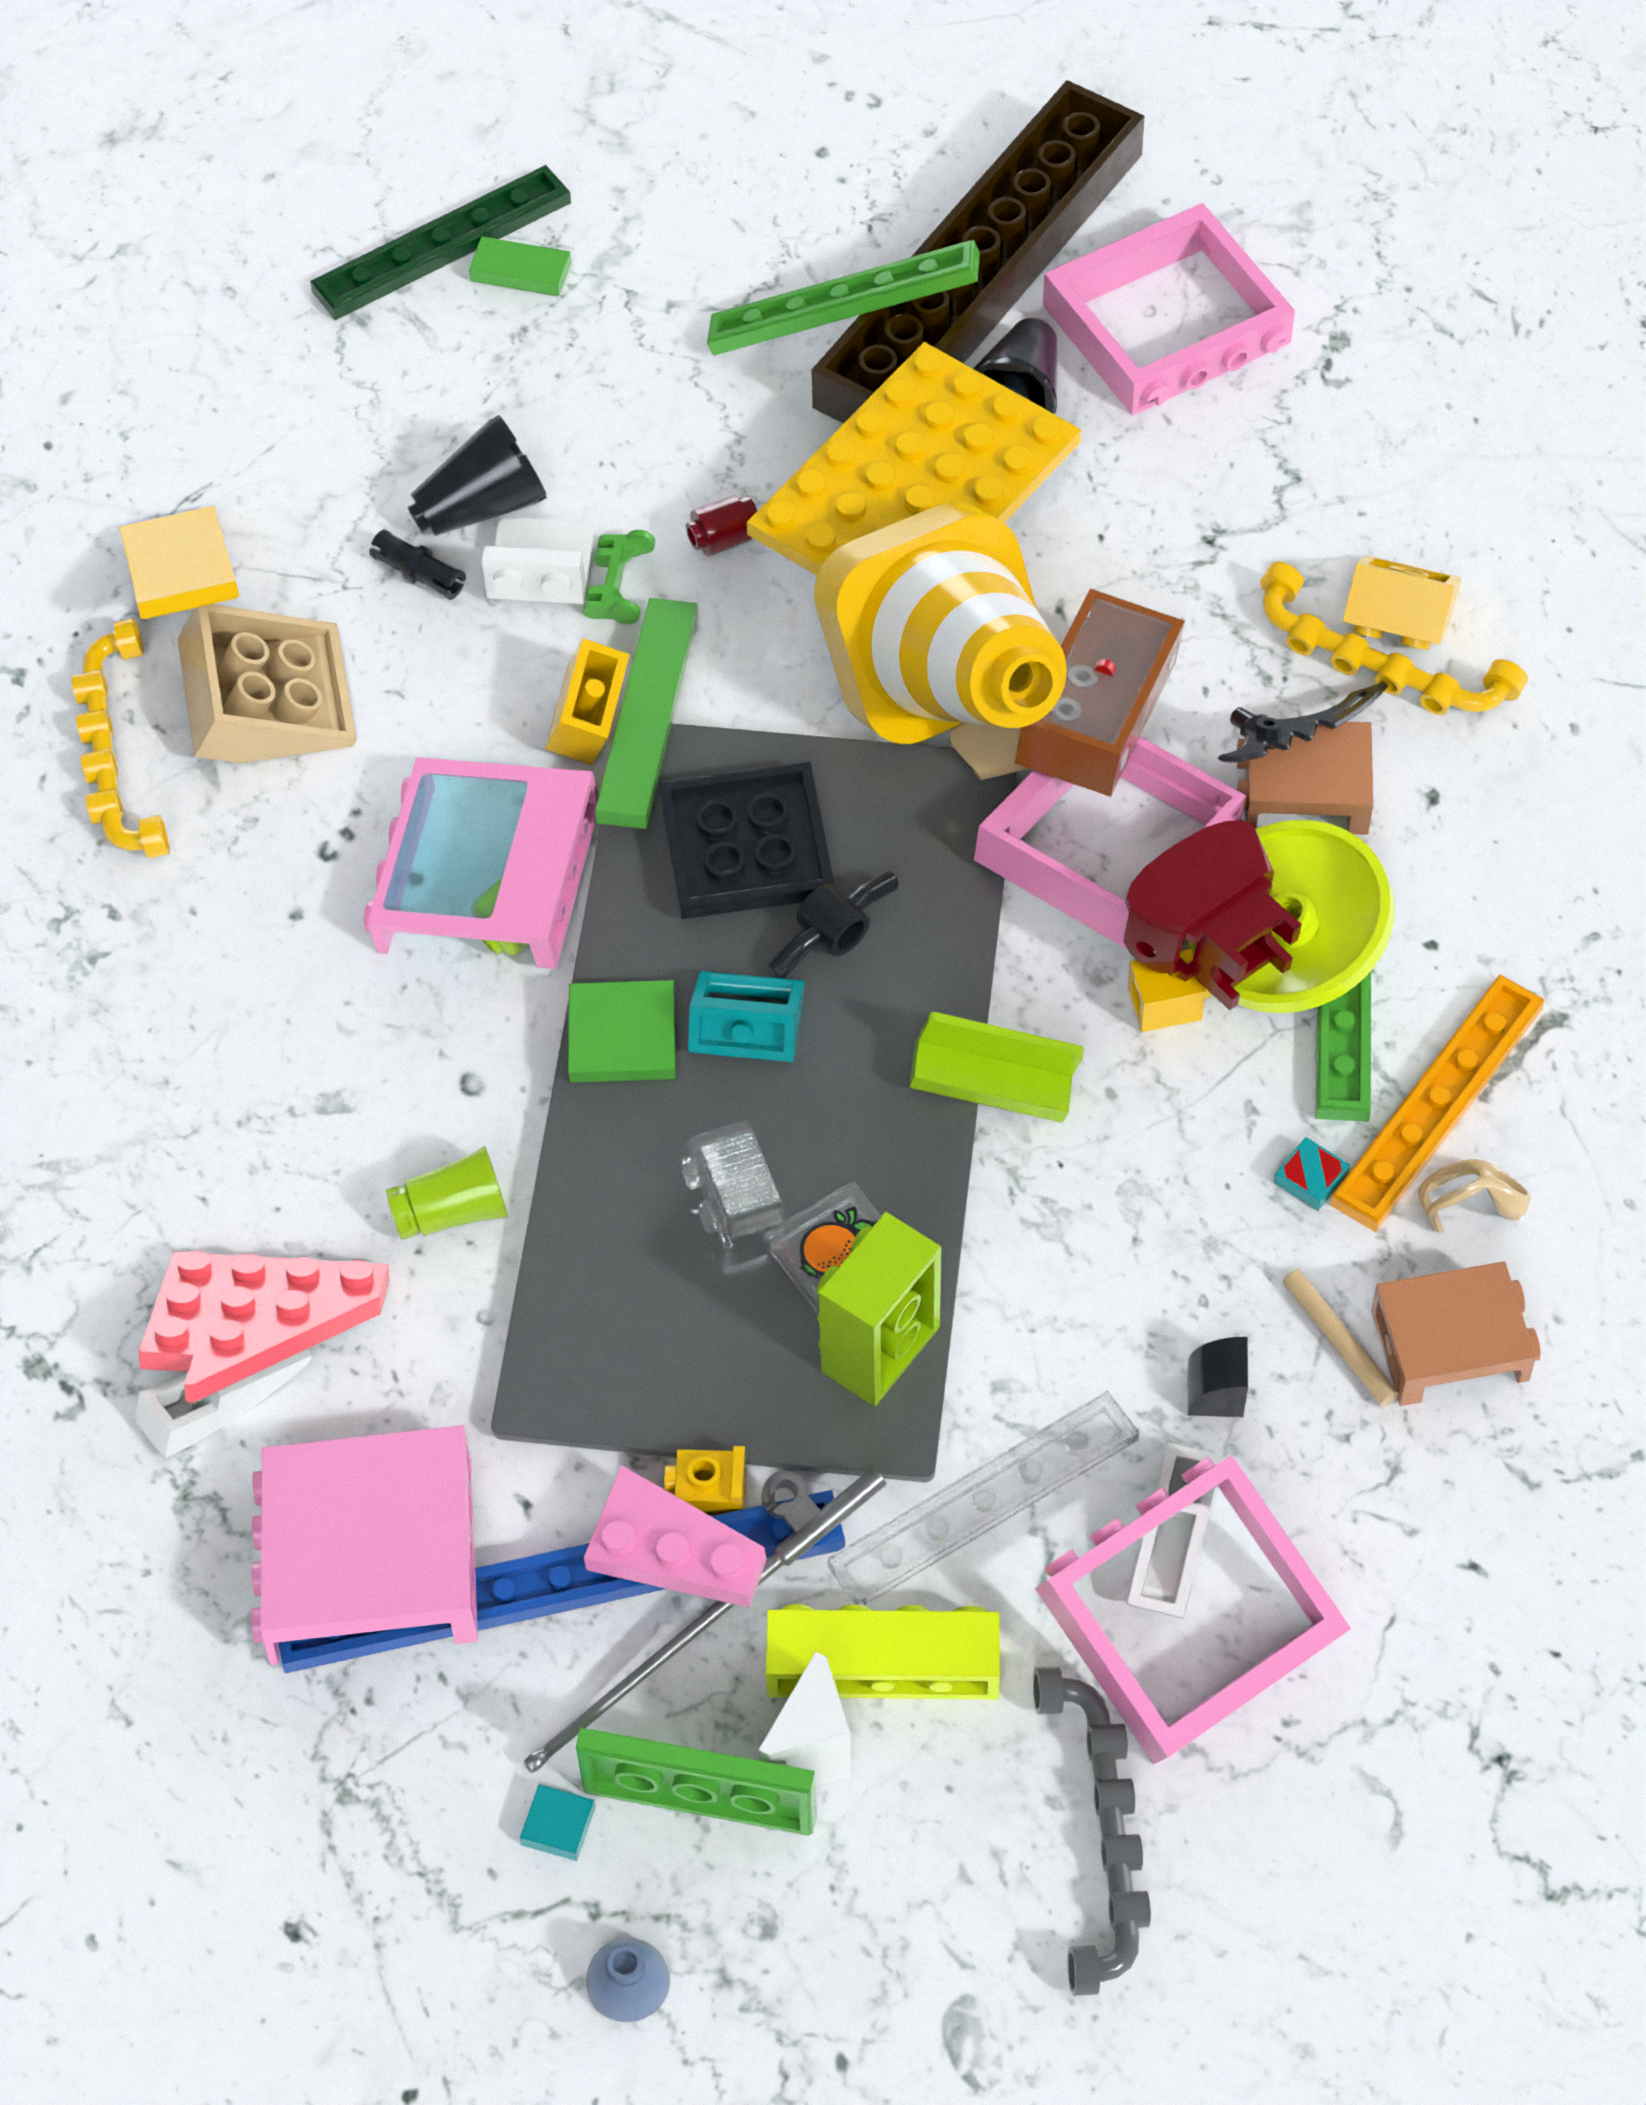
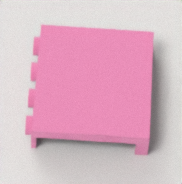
M464 1425L262 1448V1471H255L252 1475L254 1500L256 1505H261V1515L252 1517V1535L255 1550H261V1561L252 1562L251 1566L253 1590L255 1596H261V1607L251 1609V1627L254 1642H264L270 1665L279 1664V1642L451 1623L455 1644L478 1642L472 1464Z

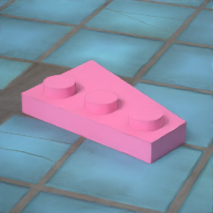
M623 1465L620 1466L584 1556L587 1571L748 1608L767 1561L765 1547Z

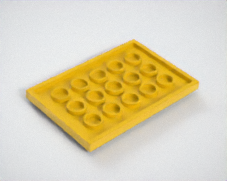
M923 342L747 521V535L817 575L827 557L840 546L943 503H967L1005 523L1081 442V429L928 343Z

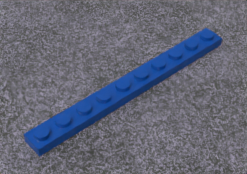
M832 1490L808 1495L820 1510L834 1499ZM794 1498L778 1501L776 1503L781 1504L783 1502H791L794 1500ZM763 1505L711 1516L765 1547L767 1559L774 1554L775 1547L793 1533L784 1520L770 1515ZM841 1523L797 1560L846 1550ZM589 1543L475 1568L478 1631L665 1590V1588L587 1571L584 1556ZM451 1623L285 1641L279 1642L282 1666L286 1674L453 1637Z

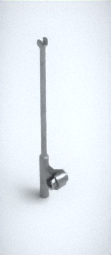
M870 1468L821 1510L808 1496L807 1484L799 1474L788 1470L772 1474L764 1484L761 1494L762 1504L770 1515L784 1520L793 1533L775 1547L774 1554L765 1563L758 1585L781 1566L791 1565L887 1484L881 1474L875 1468ZM779 1488H787L793 1493L794 1500L777 1504L774 1499L775 1491ZM717 1601L547 1744L530 1754L524 1760L526 1768L531 1773L539 1770L550 1757L579 1734L580 1727L587 1728L735 1604Z

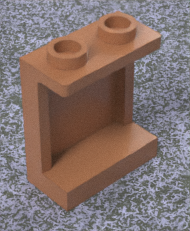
M1345 722L1335 729L1317 725L1314 738L1310 741L1292 737L1291 747L1286 751L1277 748L1267 749L1268 753L1264 757L1236 763L1237 769H1246V780L1238 779L1237 791L1246 795L1243 810H1246V822L1253 824L1255 829L1257 827L1258 815L1261 813L1348 816L1349 832L1352 834H1369L1373 810L1372 722ZM1238 738L1237 750L1243 746L1245 738Z
M1505 1261L1376 1284L1371 1312L1394 1388L1399 1393L1397 1399L1400 1406L1421 1403L1425 1387L1512 1371H1514L1518 1383L1530 1381L1534 1363L1540 1360L1541 1356L1539 1339L1534 1328L1526 1327L1522 1315L1525 1311L1523 1290L1518 1280L1511 1281Z

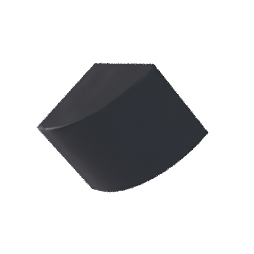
M1230 1337L1215 1340L1193 1351L1187 1365L1188 1416L1244 1417L1248 1391V1337Z

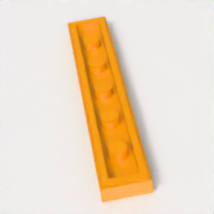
M1499 974L1333 1193L1330 1206L1377 1232L1543 1010L1545 999Z

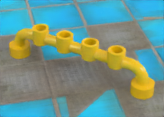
M1272 562L1260 580V585L1265 591L1263 598L1264 612L1273 625L1289 633L1286 637V644L1291 650L1300 655L1308 656L1317 645L1333 653L1330 662L1336 670L1343 674L1355 675L1361 665L1377 672L1375 683L1385 682L1388 687L1384 692L1388 694L1399 695L1405 685L1423 692L1420 697V703L1433 714H1446L1450 705L1470 712L1491 710L1499 706L1503 700H1516L1528 682L1527 674L1517 664L1508 660L1497 659L1492 662L1483 677V684L1487 690L1476 693L1461 688L1459 683L1448 674L1435 673L1432 675L1416 668L1414 663L1402 654L1391 653L1388 656L1371 648L1368 642L1357 634L1347 633L1343 636L1327 629L1319 618L1311 614H1301L1298 616L1286 610L1283 602H1293L1304 585L1303 576L1291 565L1284 562Z
M133 617L115 621L114 632L100 637L90 645L84 655L83 674L72 676L71 681L78 705L87 704L88 713L76 715V723L82 743H92L93 752L81 755L82 769L87 783L97 782L98 792L86 795V805L92 824L102 823L106 838L116 847L128 851L145 850L147 857L151 859L170 854L167 831L161 815L139 819V830L131 831L123 827L122 818L124 817V811L117 785L119 771L112 745L114 732L107 705L109 692L103 673V662L112 653L119 651L123 660L144 656L141 634L138 624Z

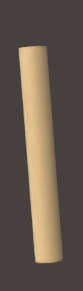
M1296 1269L1290 1272L1283 1279L1282 1283L1380 1406L1384 1407L1392 1403L1399 1395L1398 1391L1301 1270Z

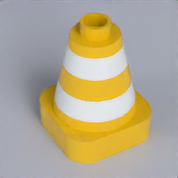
M943 503L840 546L822 564L815 581L814 601L844 703L849 712L858 721L884 739L898 744L918 743L952 729L960 723L1002 728H1021L1042 719L1058 702L1066 682L1067 667L1065 656L1061 646L1037 611L1018 540L1012 530L997 518L967 503Z

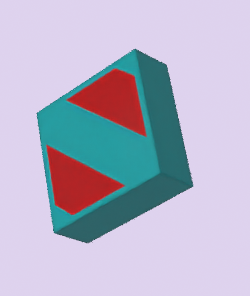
M1305 1137L1275 1173L1274 1183L1319 1211L1348 1175L1350 1164Z

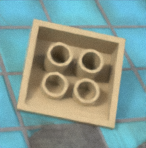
M214 604L193 609L177 640L194 757L248 763L354 746L357 739L337 623Z

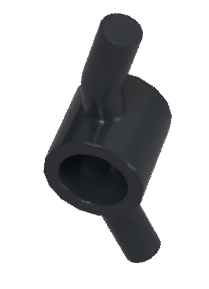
M888 871L860 885L847 896L830 883L816 888L807 896L797 912V921L804 930L796 935L768 966L781 978H786L799 962L820 943L835 956L844 955L852 950L861 941L869 928L870 919L862 910L870 903L897 890L899 885L897 877Z

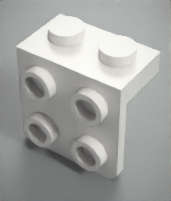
M504 517L500 519L494 546H484L482 556L487 598L584 604L595 536L594 526L586 521Z

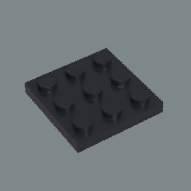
M811 762L659 783L681 919L801 903L821 885L827 883L834 885Z

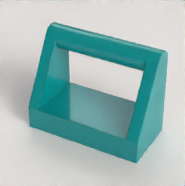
M700 971L689 1009L688 1052L793 1062L803 1007L805 980ZM721 993L788 1000V1004L709 997V994Z

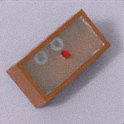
M1090 588L1061 644L1067 667L1063 692L1056 705L1047 715L1031 725L1021 727L1015 764L1111 797L1176 663L1185 621Z

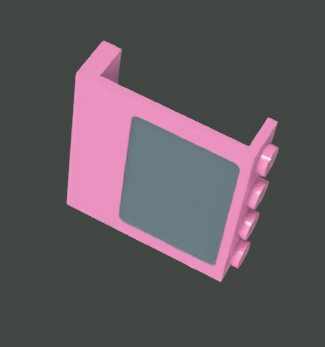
M416 757L411 776L405 777L402 783V807L399 817L393 818L390 823V847L386 859H381L377 867L376 882L378 888L374 901H368L365 907L364 927L367 932L371 933L377 952L388 954L394 932L526 943L530 945L536 967L557 969L596 823L595 809L599 793L593 771Z

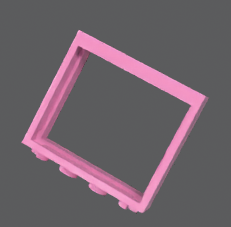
M1203 203L1044 273V308L1132 416L1154 405L1159 406L1167 399L1189 389L1199 388L1206 381L1228 371L1238 370L1246 363L1269 352H1277L1278 348L1291 343L1295 310ZM1199 251H1203L1256 313V316L1139 369L1085 303Z
M1142 737L1139 738L1121 775L1123 779L1205 824V827L1223 821L1241 820L1246 795ZM1033 770L979 825L974 861L1127 949L1123 942L1129 914L1125 900L1020 840L1074 785Z
M1232 1454L1217 1465L1208 1456L1184 1472L1181 1477L1187 1485L1170 1496L1166 1489L1162 1487L1136 1505L1142 1516L1124 1527L1120 1519L1117 1518L1090 1536V1539L1096 1547L1080 1558L1077 1557L1073 1549L1044 1567L1050 1578L1035 1588L1153 1764L1173 1755L1351 1629ZM1218 1486L1312 1625L1167 1726L1072 1584Z

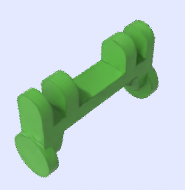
M633 530L628 534H604L599 537L594 562L600 567H607L608 571L604 586L593 585L587 589L585 597L587 602L584 603L582 611L586 617L591 619H614L622 624H634L639 620L641 613L639 606L624 599L619 589L625 564L632 557L647 554L654 550L656 540L651 533L645 530Z

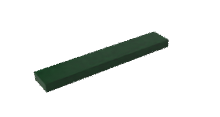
M544 165L311 280L312 293L336 321L476 251L481 237L500 239L571 204L570 191L550 168Z

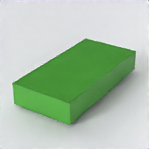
M481 237L469 268L470 281L559 296L571 265V253L565 250Z

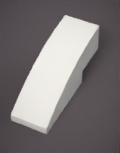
M306 1349L196 1402H186L184 1383L188 1372L182 1373L140 1392L134 1420L165 1459L220 1430L258 1405L311 1362L313 1355Z
M1168 1442L1156 1491L1164 1487L1170 1496L1187 1485L1181 1477L1184 1472L1208 1456L1217 1465L1224 1460L1223 1455ZM1218 1486L1144 1535L1127 1605L1180 1619L1184 1618Z

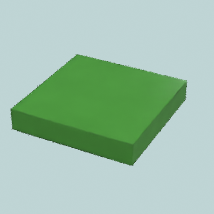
M674 980L569 984L568 1073L570 1083L676 1079Z

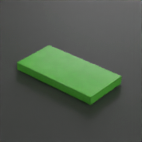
M580 1727L576 1751L583 1791L586 1794L802 1835H813L817 1817L815 1771Z

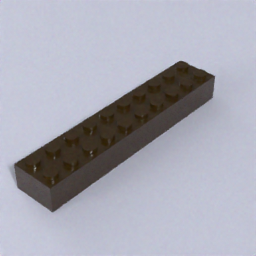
M1066 80L911 256L974 240L980 252L978 281L859 315L811 369L812 408L844 424L923 342L964 364L1142 156L1145 115Z

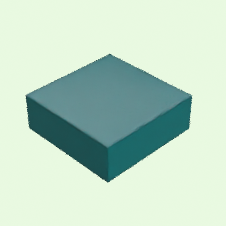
M539 1784L520 1835L521 1845L577 1861L596 1808L595 1800Z

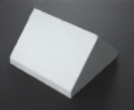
M815 1652L759 1748V1761L815 1771V1787L852 1777L850 1729L827 1658L818 1652Z

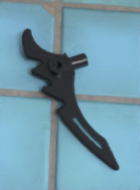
M1381 682L1351 692L1343 701L1327 710L1295 718L1275 719L1263 714L1255 715L1242 707H1238L1232 712L1230 723L1240 729V735L1245 738V743L1240 749L1221 754L1217 758L1221 762L1226 763L1250 761L1267 755V749L1288 750L1291 747L1292 737L1310 741L1314 738L1317 725L1335 729L1371 705L1385 691L1388 685L1385 682Z

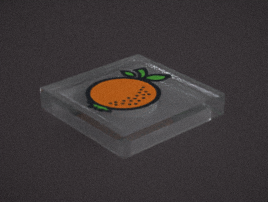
M853 1180L764 1232L763 1242L818 1314L819 1301L816 1290L822 1276L831 1266L836 1265L840 1267L851 1254V1245L861 1229L866 1225L873 1227L882 1216Z

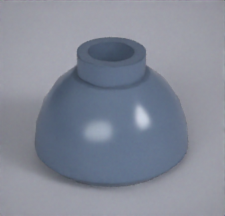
M620 1938L604 1945L592 1958L586 1977L587 1993L594 2007L604 2016L620 2022L639 2021L653 2014L665 2001L670 1987L669 1969L661 1953L650 1943L636 1938Z

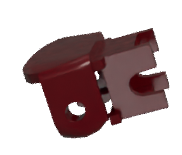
M1243 820L1223 821L1195 832L1160 854L1142 869L1132 881L1126 897L1125 904L1129 914L1123 942L1129 953L1142 965L1159 973H1168L1170 976L1177 972V977L1185 982L1194 977L1228 1010H1231L1238 1005L1240 994L1233 987L1269 962L1282 974L1290 969L1293 957L1275 940L1272 931L1289 945H1292L1298 941L1302 924L1269 895L1273 886L1274 870L1254 825ZM1184 939L1194 944L1197 943L1193 960L1188 964L1180 957Z

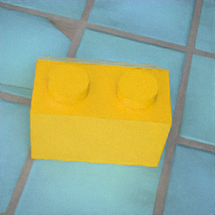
M1366 555L1356 563L1342 622L1354 624L1352 632L1363 636L1381 638L1383 631L1402 635L1401 643L1404 645L1429 650L1431 643L1441 644L1444 640L1462 577Z

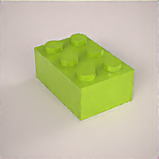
M885 1212L873 1227L866 1225L861 1229L851 1245V1254L840 1267L833 1265L825 1272L816 1290L819 1301L817 1320L819 1321L820 1328L818 1346L821 1355V1372L874 1407L940 1328L941 1246L888 1212Z

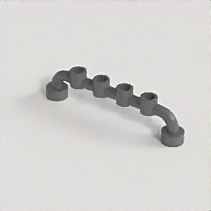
M1059 1666L1035 1667L1033 1672V1697L1036 1713L1038 1715L1062 1713L1064 1701L1079 1705L1084 1710L1087 1719V1751L1093 1765L1095 1780L1094 1804L1096 1814L1100 1818L1102 1834L1101 1857L1103 1869L1107 1872L1109 1919L1111 1927L1115 1932L1116 1942L1112 1953L1104 1957H1098L1095 1945L1069 1947L1068 1978L1073 1996L1098 1995L1100 1982L1116 1979L1132 1967L1139 1950L1138 1928L1149 1927L1151 1922L1148 1892L1133 1891L1131 1871L1142 1870L1143 1866L1141 1838L1139 1834H1125L1123 1815L1134 1814L1135 1812L1134 1784L1131 1778L1118 1779L1116 1759L1127 1758V1732L1124 1724L1110 1723L1105 1700L1094 1687L1081 1680L1062 1678Z

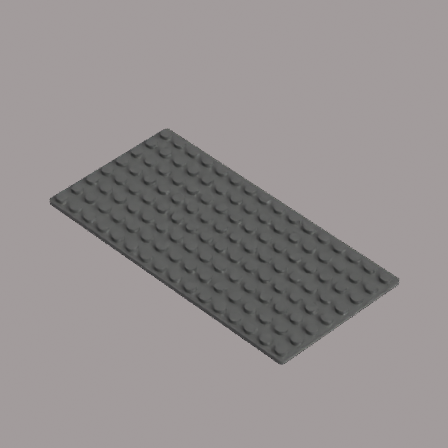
M672 723L647 828L600 825L572 983L674 980L676 1079L570 1083L568 1073V1000L492 1416L491 1429L495 1438L508 1441L676 1458L678 1449L733 1451V1446H745L746 1465L862 1476L873 1467L884 1479L925 1483L934 1478L978 1103L909 1088L915 1041L930 1012H938L988 1024L1005 878L974 861L979 825L1015 790L1017 772L980 780L955 749L949 747ZM811 762L835 887L847 896L860 885L889 871L897 877L898 889L870 903L862 910L868 915L870 924L864 937L852 950L844 955L835 956L820 943L786 976L785 979L805 980L803 1007L793 1062L688 1052L689 1009L700 971L781 978L768 965L796 935L804 930L797 921V912L803 902L681 919L659 783ZM721 993L709 994V997L788 1004V1000ZM853 1206L857 1208V1220L878 1221L885 1212H888L941 1246L940 1328L875 1407L821 1372V1355L818 1346L820 1328L819 1321L817 1320L819 1301L816 1290L822 1275L818 1274V1279L813 1276L809 1277L804 1270L800 1269V1266H802L800 1263V1243L805 1233L817 1224L837 1222L834 1219L833 1210L842 1212L846 1217V1223L843 1224H847L848 1217L844 1211Z

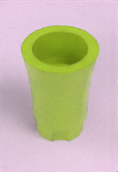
M486 1146L431 1172L406 1179V1185L395 1186L385 1190L401 1240L413 1237L421 1232L424 1237L457 1226L509 1217Z

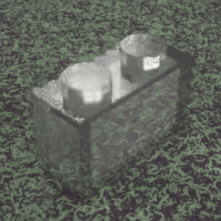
M748 1119L686 1138L688 1157L681 1158L680 1163L688 1188L691 1190L699 1187L704 1201L698 1203V1210L707 1234L717 1232L722 1247L729 1249L733 1245L739 1246L743 1242L749 1243L753 1239H760L764 1235L770 1236L774 1232L780 1233L785 1229L782 1200L779 1197L778 1190L772 1180L771 1173L765 1163L764 1156L761 1153L757 1138Z

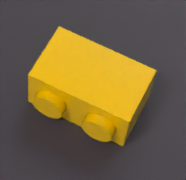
M582 638L567 665L545 746L546 750L593 765L608 739L630 654Z

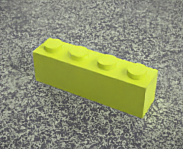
M790 1604L782 1607L781 1610H768L766 1649L767 1697H790L815 1652H818L827 1658L839 1698L999 1700L1000 1612H987L984 1608L978 1606H962L954 1611H929L927 1608L918 1605L902 1606L896 1609V1611H872L869 1607L863 1605H846L838 1610H814L812 1607L803 1604Z

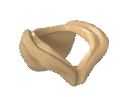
M1478 1159L1458 1161L1439 1169L1430 1175L1421 1184L1419 1189L1421 1206L1429 1223L1437 1233L1444 1231L1437 1211L1459 1203L1484 1188L1487 1189L1499 1216L1518 1221L1521 1216L1526 1214L1531 1201V1194L1521 1184L1495 1165ZM1469 1174L1479 1176V1178L1471 1183L1444 1194L1433 1203L1428 1196L1429 1191L1457 1177Z

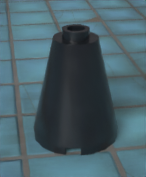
M1026 318L1017 322L973 369L1055 414L1057 408V336L1053 328L1046 322L1036 318Z
M500 415L489 419L410 494L415 503L408 506L407 509L421 532L430 528L435 536L539 504V502L547 498L546 491L526 454L523 455L516 444L517 439Z

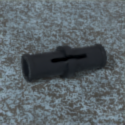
M386 529L379 531L371 542V545L380 548V550L370 548V556L400 571L402 577L412 584L418 581L449 600L456 598L464 587V584L455 580L465 581V572L433 556V552L423 545L415 547Z

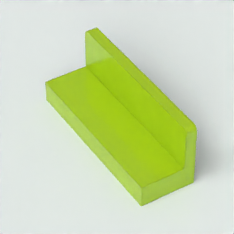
M930 1012L915 1041L909 1088L1063 1123L1069 1113L1072 1076L1083 1059L1084 1047L947 1014Z

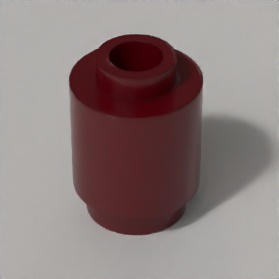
M732 495L692 510L690 513L691 522L686 523V532L692 547L696 551L702 549L706 556H712L751 541L752 537L747 535V521L758 510L748 495L740 498Z

